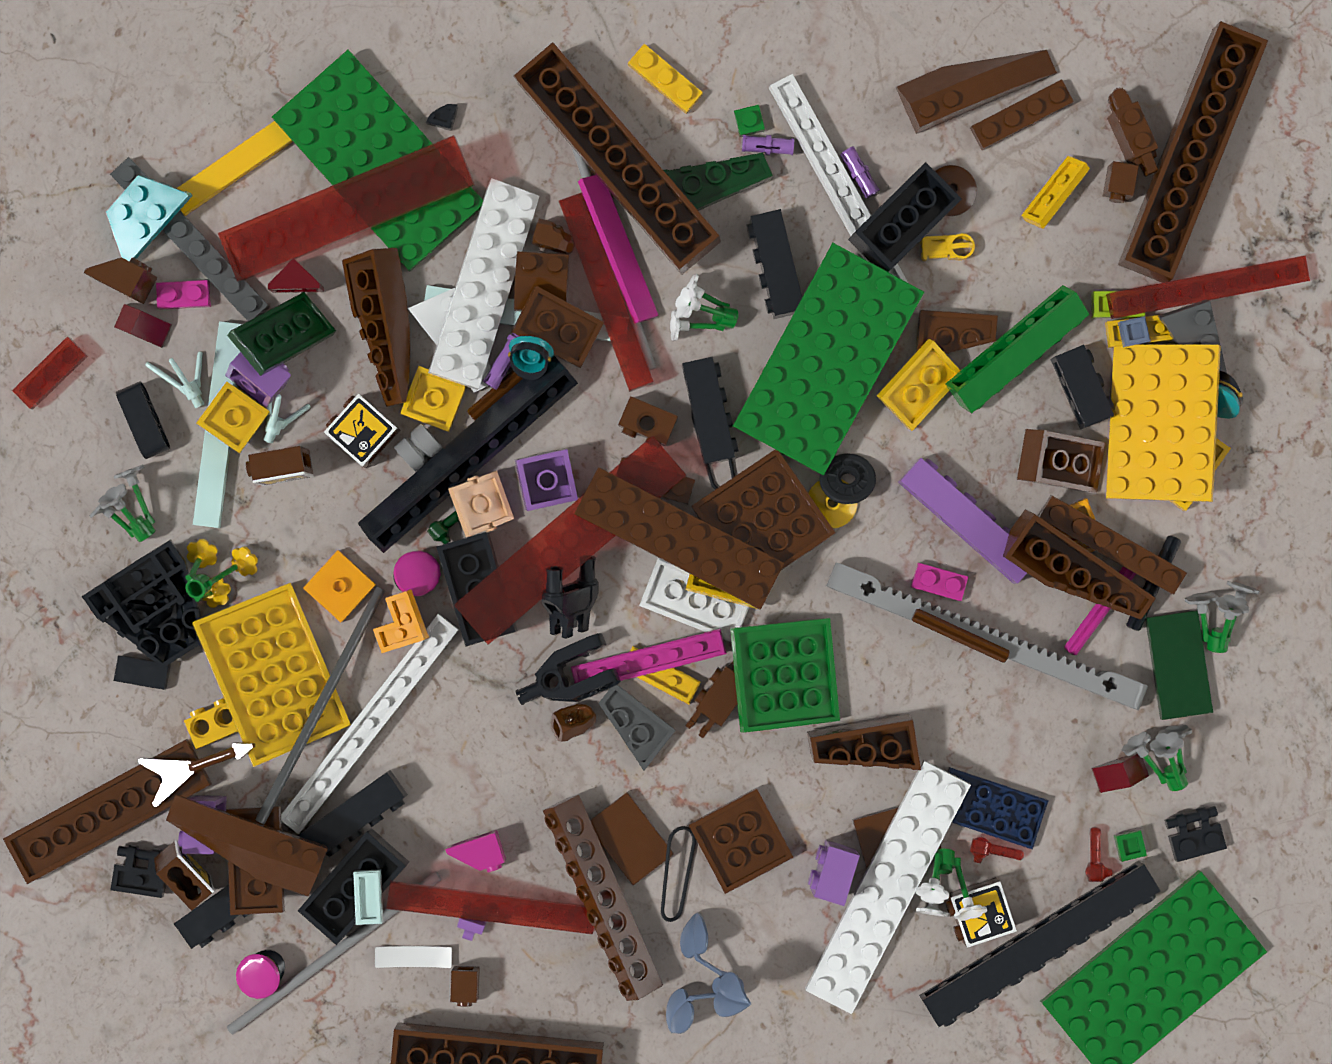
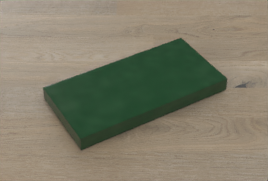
M302 292L236 327L227 336L258 374L262 376L335 334L336 329L307 294Z
M1198 611L1146 617L1145 621L1160 720L1213 713Z

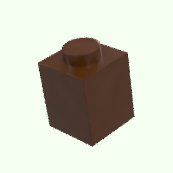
M1113 161L1107 167L1102 197L1110 198L1109 201L1114 203H1125V201L1134 196L1139 166Z
M479 966L453 967L451 970L450 1002H456L457 1006L470 1007L472 1003H477L479 999Z

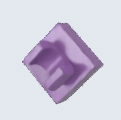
M464 906L457 925L458 928L464 929L462 938L472 941L475 933L482 935L489 913Z

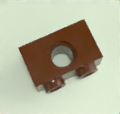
M630 396L618 426L623 428L621 433L632 438L640 435L647 438L645 443L659 448L660 445H667L678 416ZM644 417H650L654 420L655 425L651 430L646 431L640 427V421Z

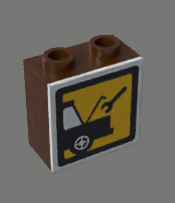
M358 394L356 397L354 395L345 402L343 405L345 409L339 416L334 415L326 424L328 428L324 433L362 467L367 468L401 430L362 395Z
M302 446L249 454V461L246 462L248 476L252 477L254 484L262 486L314 477L310 451Z
M177 839L154 858L156 874L191 911L214 892L211 875L191 854H182V847H179Z
M996 877L967 887L969 897H972L974 905L987 907V912L978 918H971L965 921L955 919L957 926H954L953 929L958 942L963 941L968 948L1017 931L1001 882ZM961 889L949 892V901L945 902L950 917L964 908L962 903L964 898Z

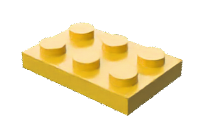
M928 339L880 391L877 397L907 429L913 431L949 392L945 383L961 370L933 340Z

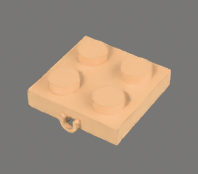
M497 471L480 477L476 475L468 478L467 482L448 488L466 537L485 530L486 532L497 529L496 526L514 519Z

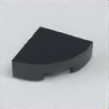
M446 104L436 109L429 115L426 121L427 125L452 131L458 105Z

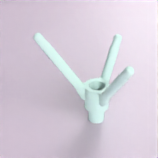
M202 352L197 354L195 379L191 382H188L174 359H169L172 368L184 385L151 363L147 362L145 364L154 373L186 395L188 400L191 399L195 408L204 405L200 396L202 394L200 390Z
M277 394L273 412L272 402L266 408L270 413L266 419L267 424L264 429L266 433L263 440L273 443L281 429H284L289 423L310 409L311 406L306 404L286 419L278 417L282 396Z

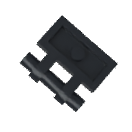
M1202 806L1196 808L1194 812L1187 814L1177 813L1172 818L1164 820L1167 829L1176 827L1178 832L1168 836L1176 862L1227 849L1221 824L1218 822L1209 823V818L1218 816L1215 806L1208 808ZM1199 822V828L1187 831V824Z
M129 845V847L119 846L117 856L126 857L125 864H114L110 890L163 898L166 884L156 874L154 858L162 850L156 848L152 850L139 849V846ZM136 859L148 860V868L135 866Z

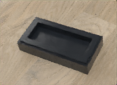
M119 655L113 681L166 690L171 664L162 668L154 661Z

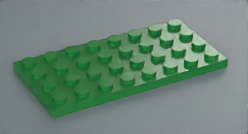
M349 49L272 116V119L388 248H397L400 262L409 272L481 209L482 198Z
M832 242L733 427L824 476L921 300L924 291Z
M1198 870L1040 1002L1091 1064H1133L1266 954L1267 951L1205 875Z

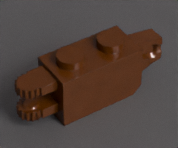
M1119 87L1114 89L1108 97L1112 114L1107 120L1125 160L1128 163L1133 162L1134 165H1139L1146 177L1158 171L1154 158L1157 157L1156 150L1158 146L1138 101L1132 103L1125 91L1126 89Z
M733 661L728 666L725 665L723 669L718 667L709 679L713 682L708 690L703 688L694 700L698 703L695 707L696 710L685 726L689 729L693 727L701 713L710 718L699 731L698 735L701 738L706 736L714 723L722 726L737 705Z

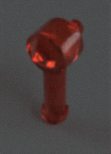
M1092 827L1089 830L1090 862L1086 867L1085 874L1089 882H1103L1106 877L1112 876V869L1106 868L1101 862V829Z
M984 837L972 839L970 852L974 856L975 863L981 864L983 858L989 856V854L1016 860H1022L1024 857L1023 850L991 844Z

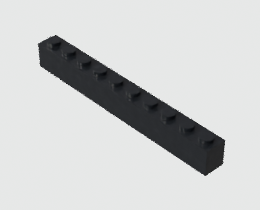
M553 355L551 361L548 362L547 371L542 377L535 380L522 379L360 520L358 525L368 539L380 551L385 553L450 496L448 488L466 482L468 478L472 477L575 387L578 382Z
M389 770L297 836L326 845V854L328 857H331L342 849L339 844L344 840L348 839L349 842H352L363 833L360 829L365 825L369 824L370 827H373L384 819L381 814L389 808L394 812L404 805L403 798L408 794L392 771ZM229 885L174 923L191 949L198 944L203 948L214 940L212 934L220 929L224 933L236 924L233 919L239 915H230Z
M1137 861L919 996L937 1026L941 1027L944 1025V1027H947L956 1022L957 1016L963 1012L970 1013L980 1006L979 1003L986 998L990 1000L1000 995L1002 988L1009 984L1014 986L1024 979L1023 976L1030 971L1037 972L1045 967L1046 961L1053 957L1057 959L1064 956L1068 952L1067 949L1072 945L1085 943L1090 939V934L1097 930L1099 932L1106 930L1112 925L1111 921L1118 917L1124 918L1134 912L1133 908L1137 905L1150 903L1156 898L1155 894L1161 890L1145 864Z

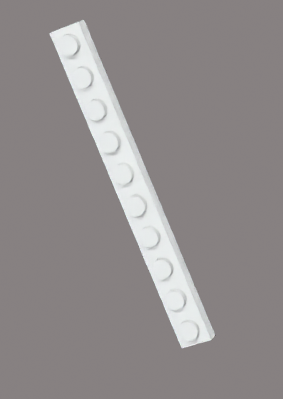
M791 74L771 84L769 90L851 236L871 215L795 77ZM897 263L889 273L908 283Z
M437 614L426 629L429 638L412 646L281 814V821L296 833L300 834L459 631L455 625L442 615Z

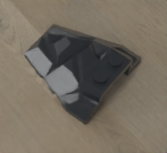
M171 539L81 596L98 620L102 623L106 622L118 631V635L122 638L126 637L137 646L139 651L162 668L201 644L192 622L202 618L197 601L186 592L188 581L185 576L189 574L187 564Z

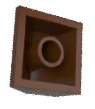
M517 251L514 311H522L534 286H538L567 302L569 255Z
M122 257L86 268L84 274L142 304L145 303L158 278L151 274V267L131 257L130 261Z

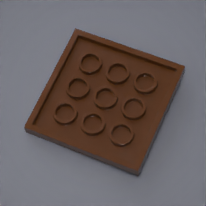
M776 449L691 506L700 520L783 562L784 565L781 571L836 533L783 456Z

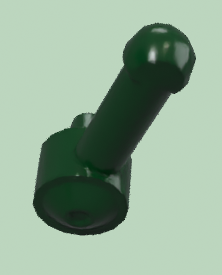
M454 511L444 520L434 521L430 524L427 532L434 541H439L443 544L451 542L449 528L459 521L457 512Z

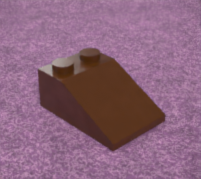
M1025 429L1017 480L1097 493L1106 443L1046 430Z

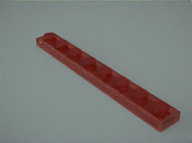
M582 192L559 200V205L629 392L653 384L654 381Z
M1300 256L1106 294L1110 317L1111 319L1194 304L1206 299L1210 301L1308 282L1310 277L1306 256Z
M390 881L386 909L593 934L594 926L588 921L587 910L584 905Z

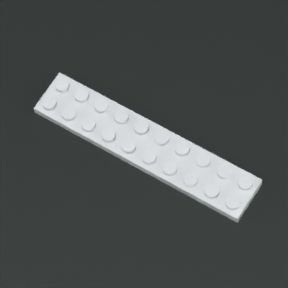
M925 760L921 763V770L917 771L805 987L807 992L850 1014L853 1013L913 898L916 888L919 886L971 786L970 783Z

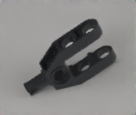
M602 633L593 634L554 651L535 673L536 682L515 691L516 695L520 696L518 697L520 704L524 705L541 696L550 701L579 702L619 684L621 680L615 668L605 670L569 686L568 679L563 672L566 663L582 656L586 658L590 656L589 653L606 646ZM558 676V685L550 688V680Z

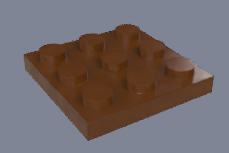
M757 788L688 824L725 894L794 858Z

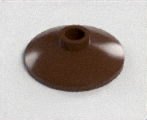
M947 165L937 169L935 172L948 185H955L957 187L956 193L962 198L945 216H958L965 213L973 205L977 195V186L973 176L966 169L956 165Z

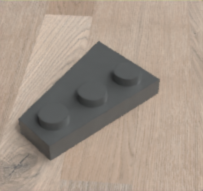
M1207 299L1158 316L1170 332L1174 342L1178 345H1220L1211 302ZM1221 349L1220 371H1224L1227 373Z
M618 684L611 687L599 702V705L643 771H645L676 730Z

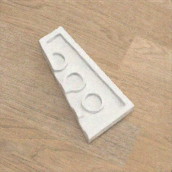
M455 288L408 308L436 345L438 344ZM488 361L478 390L471 388L473 392L488 387L487 384L482 382L491 369Z

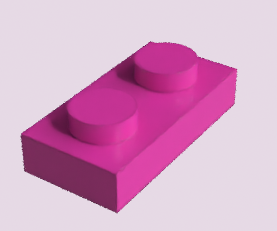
M208 280L156 283L157 308L159 310L211 307L210 282Z
M917 563L911 588L962 601L968 576Z

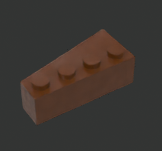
M909 714L807 731L810 754L814 763L921 770L914 722Z

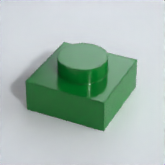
M759 105L734 110L739 137L765 131Z
M1138 829L1114 835L1120 861L1123 862L1147 856L1141 830Z

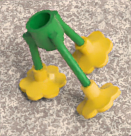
M206 539L190 542L187 546L188 554L186 557L194 565L190 573L185 576L188 581L186 592L197 602L201 599L207 601L208 606L211 608L225 605L229 601L228 594L231 592V587L228 583H224V577L234 571H239L242 576L254 575L258 571L256 566L258 563L257 557L251 554L249 548L243 546L232 550V565L213 578L205 574L196 575L198 568H205L207 565L216 564L218 549L215 545L209 544Z

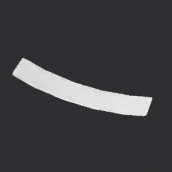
M433 946L376 947L375 967L451 968L452 948Z

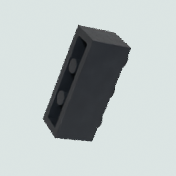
M1081 345L1050 359L1080 430L1114 416L1112 412L1115 410L1111 398L1109 396L1106 397L1102 388L1104 387L1103 378L1099 372H1095L1092 365L1094 357L1089 349Z

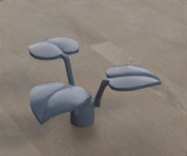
M699 912L695 913L683 928L680 937L681 951L686 958L694 957L697 962L717 973L719 977L715 978L712 984L714 993L697 994L688 997L686 989L681 988L671 995L666 1008V1021L671 1033L682 1034L690 1028L694 1019V1007L691 1003L694 1000L714 998V1009L721 1017L736 1015L751 1005L750 1000L745 994L743 981L736 973L721 971L701 958L700 954L705 953L707 950L708 932L703 916Z

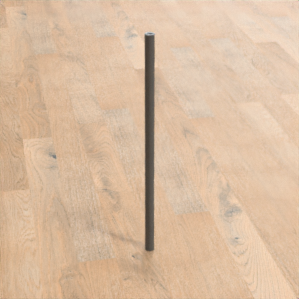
M375 588L255 819L262 824L266 823L386 592L382 588Z

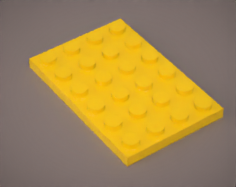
M1133 345L1124 348L1123 346L1114 347L1111 400L1115 410L1112 411L1114 416L1110 417L1107 499L1213 502L1220 345Z
M288 583L192 622L242 742L255 743V747L247 753L253 767L292 750L330 677L291 583ZM336 688L307 744L351 725Z

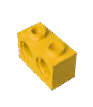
M224 698L213 702L215 707L206 711L202 707L190 712L191 718L184 720L195 749L238 732L233 719L230 723H226L222 718L223 711L228 709ZM201 720H205L209 724L207 733H202L199 730L198 725Z

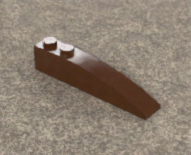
M1040 50L943 66L897 86L896 90L914 131L918 134L1053 76L1057 72L1048 51Z
M397 248L371 249L343 259L342 264L351 311L354 318H358L362 327L359 330L362 340H366L370 352L367 355L370 363H373L377 368L378 373L375 377L385 405L389 407L405 403L407 400L410 373L408 305Z
M1026 509L1010 530L1003 557L1045 586L1064 591L1138 619L1143 618L1156 599L1049 523Z
M175 795L166 821L256 879L305 896H309L327 851L326 845L179 795Z

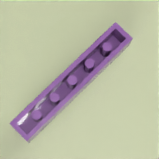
M919 458L898 483L1013 584H1018L1027 573L1003 557L1010 529L1005 526L1003 528L995 523L996 517L986 509L981 511L975 505L977 501L967 492L962 494L957 490L958 484L948 475L945 477L940 475L936 471L938 466L930 459L926 458L923 460Z

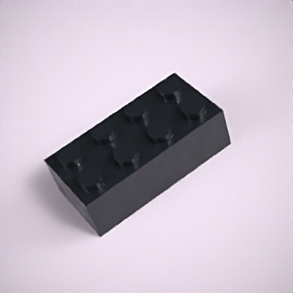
M925 162L848 240L870 263L889 272L962 198Z
M484 532L437 546L465 647L517 632V626L489 533Z
M370 828L298 909V912L337 946L356 924L353 872L381 869L383 893L410 861Z

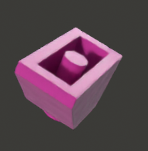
M497 830L449 845L445 849L447 855L479 871L484 869L487 872L502 868L501 864L506 861Z

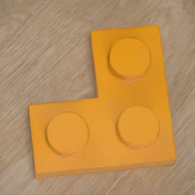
M411 589L385 598L394 622L373 629L381 653L429 638Z

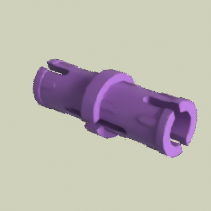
M743 135L742 152H762L770 156V153L793 155L794 138H771L772 135H766V137Z
M852 146L843 151L840 157L848 167L851 179L855 180L860 187L865 199L879 192L880 189L869 173L868 165H864L855 147Z

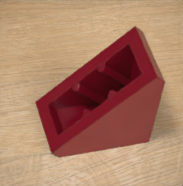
M294 258L268 283V290L272 293L324 292V287Z
M124 304L114 328L162 348L172 324Z
M1137 752L1091 768L1100 793L1129 788L1149 777L1144 759Z

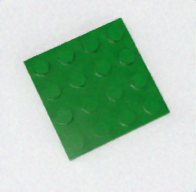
M830 618L730 628L741 733L840 721Z

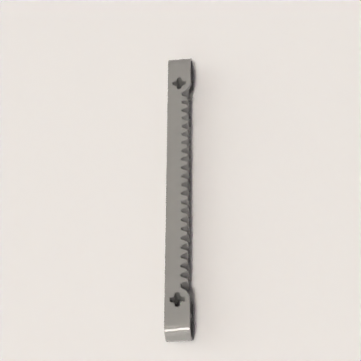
M837 562L826 585L833 590L911 621L915 610L921 609L1010 651L1009 660L1136 710L1140 709L1148 688L1147 685L1114 672L1101 671L1095 674V668L1086 667V664L1083 663L1076 664V661L1072 659L1066 661L1065 656H1057V653L1051 651L1047 653L1045 648L1037 650V645H1028V641L1025 640L1018 642V637L1011 636L1008 639V633L1001 632L999 634L998 629H991L989 631V626L982 625L979 628V622L972 621L970 623V618L963 617L960 620V614L954 613L950 617V610H943L941 612L940 606H934L931 609L930 602H925L921 606L920 598H915L912 601V595L906 594L902 598V591H896L892 595V587H886L882 591L881 584L875 577ZM869 581L873 592L867 593L865 596L863 595L864 590L861 589V585L867 584ZM1108 680L1112 684L1111 688H1106L1105 685H1102L1103 681Z

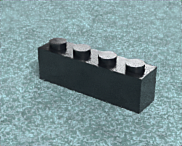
M781 209L750 216V224H746L749 239H754L756 249H752L755 264H760L762 270L758 277L761 289L766 288L768 298L764 299L767 313H772L773 319L791 316L797 309L802 299V294Z
M712 356L682 363L704 466L735 459V453L739 452L736 437L731 438L729 428L733 427L730 412L725 413L723 403L727 402L725 388H720L718 378L722 377L719 362L714 363Z

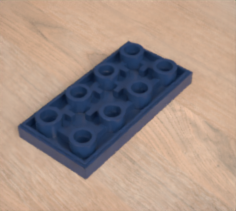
M949 767L948 773L971 784L952 823L1033 850L1049 800Z

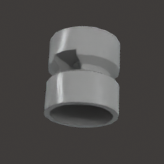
M422 423L410 432V439L404 438L394 446L399 455L415 472L427 463V457L433 458L443 449L441 444Z

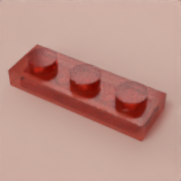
M66 337L12 391L29 409L33 410L88 355L70 337Z

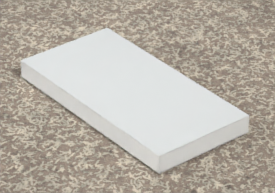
M658 558L639 606L704 632L721 628L723 639L731 642L730 628L742 627L749 607L685 590L689 573Z

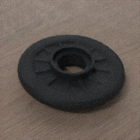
M851 453L839 454L834 456L824 476L820 474V486L831 500L841 504H855L863 501L872 493L876 485V473L873 466L865 458ZM844 474H851L855 477V480L850 484H846L840 478Z

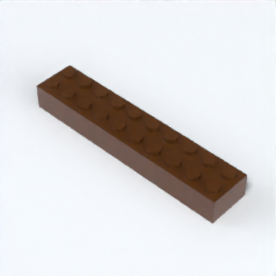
M1222 21L1212 29L1157 165L1158 171L1153 175L1119 260V266L1164 284L1174 278L1268 43L1267 39Z
M553 42L514 75L515 80L681 275L721 242L719 234Z

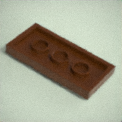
M281 806L273 807L264 825L282 830ZM261 807L226 809V812L258 822L255 819ZM228 861L230 915L283 913L285 911L284 888L260 881Z

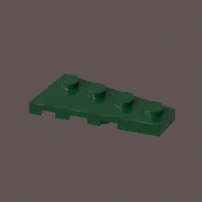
M763 153L730 158V160L719 162L711 161L696 166H682L679 169L663 170L698 211L773 178Z

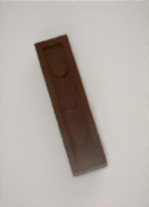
M1061 79L972 125L970 129L981 150H984L1071 105L1074 101Z

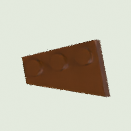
M920 310L916 352L928 339L933 340L945 354L995 342L998 315Z

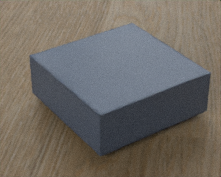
M1145 316L1118 322L1123 348L1150 342Z

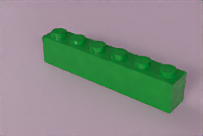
M1062 285L945 383L958 404L972 414L980 409L993 395L1002 391L1004 386L1012 379L1021 375L1030 364L1040 359L1049 348L1060 342L1068 332L1079 326L1090 314L1078 294Z

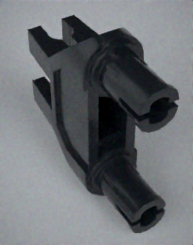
M584 555L579 557V578L566 585L562 583V567L550 566V568H546L547 583L546 589L542 592V605L549 613L551 635L560 634L562 627V638L572 637L573 628L577 627V621L578 632L583 633L589 630L590 611L599 591V582L595 578V556Z

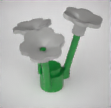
M143 464L116 474L114 479H127L129 486H132L145 518L142 515L134 518L125 507L126 503L122 500V497L127 494V489L124 484L107 490L105 495L99 499L98 502L100 504L89 515L92 518L97 514L103 513L107 518L111 517L127 531L131 538L135 537L138 542L144 541L156 531L152 526L155 520L149 513L138 486L139 480L136 476L144 468ZM114 505L117 510L122 511L130 521L129 525L115 514L116 511L111 506Z
M1227 581V585L1236 590L1235 596L1227 594L1223 597H1218L1215 593H1197L1185 597V602L1190 605H1197L1198 613L1201 615L1202 640L1207 642V649L1215 653H1226L1228 651L1231 633L1237 616L1249 612V606L1246 605L1247 602L1245 600L1246 594H1259L1260 591L1256 590V588ZM1216 600L1215 603L1219 606L1218 609L1225 613L1224 617L1226 620L1223 628L1215 627L1212 628V632H1209L1206 615L1208 613L1207 603Z
M1188 725L1168 726L1159 731L1156 740L1150 742V748L1157 757L1165 756L1169 759L1170 765L1164 769V773L1148 755L1149 751L1145 746L1151 740V736L1147 732L1131 737L1127 744L1123 746L1122 751L1127 756L1137 752L1141 758H1144L1157 774L1160 783H1167L1170 791H1180L1188 786V780L1185 775L1187 770L1184 765L1181 749L1184 746L1182 738L1192 733V728H1189ZM1175 755H1177L1178 764H1176Z

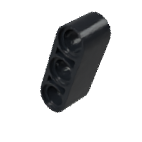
M139 381L116 391L118 402L142 456L148 459L169 450L168 438L144 384Z

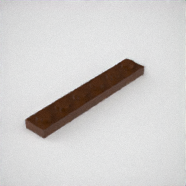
M1050 495L1038 517L1173 595L1187 574L1182 569Z

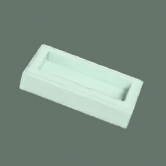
M381 869L354 871L356 925L382 924Z

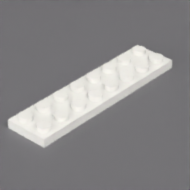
M493 178L490 179L431 362L429 374L476 390L479 389L515 276L517 251H523L540 197L539 195Z

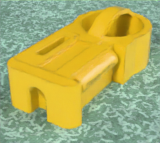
M963 233L957 235L926 236L920 242L922 248L921 259L924 262L927 258L966 260L975 249L974 240L971 236ZM960 238L968 241L967 243L952 244L953 241ZM970 248V252L965 256H959L955 254L953 249Z

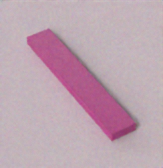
M596 175L580 179L578 184L634 324L659 316L609 190Z
M720 628L571 666V671L575 684L613 668L617 670L620 680L623 681L725 655L727 652Z

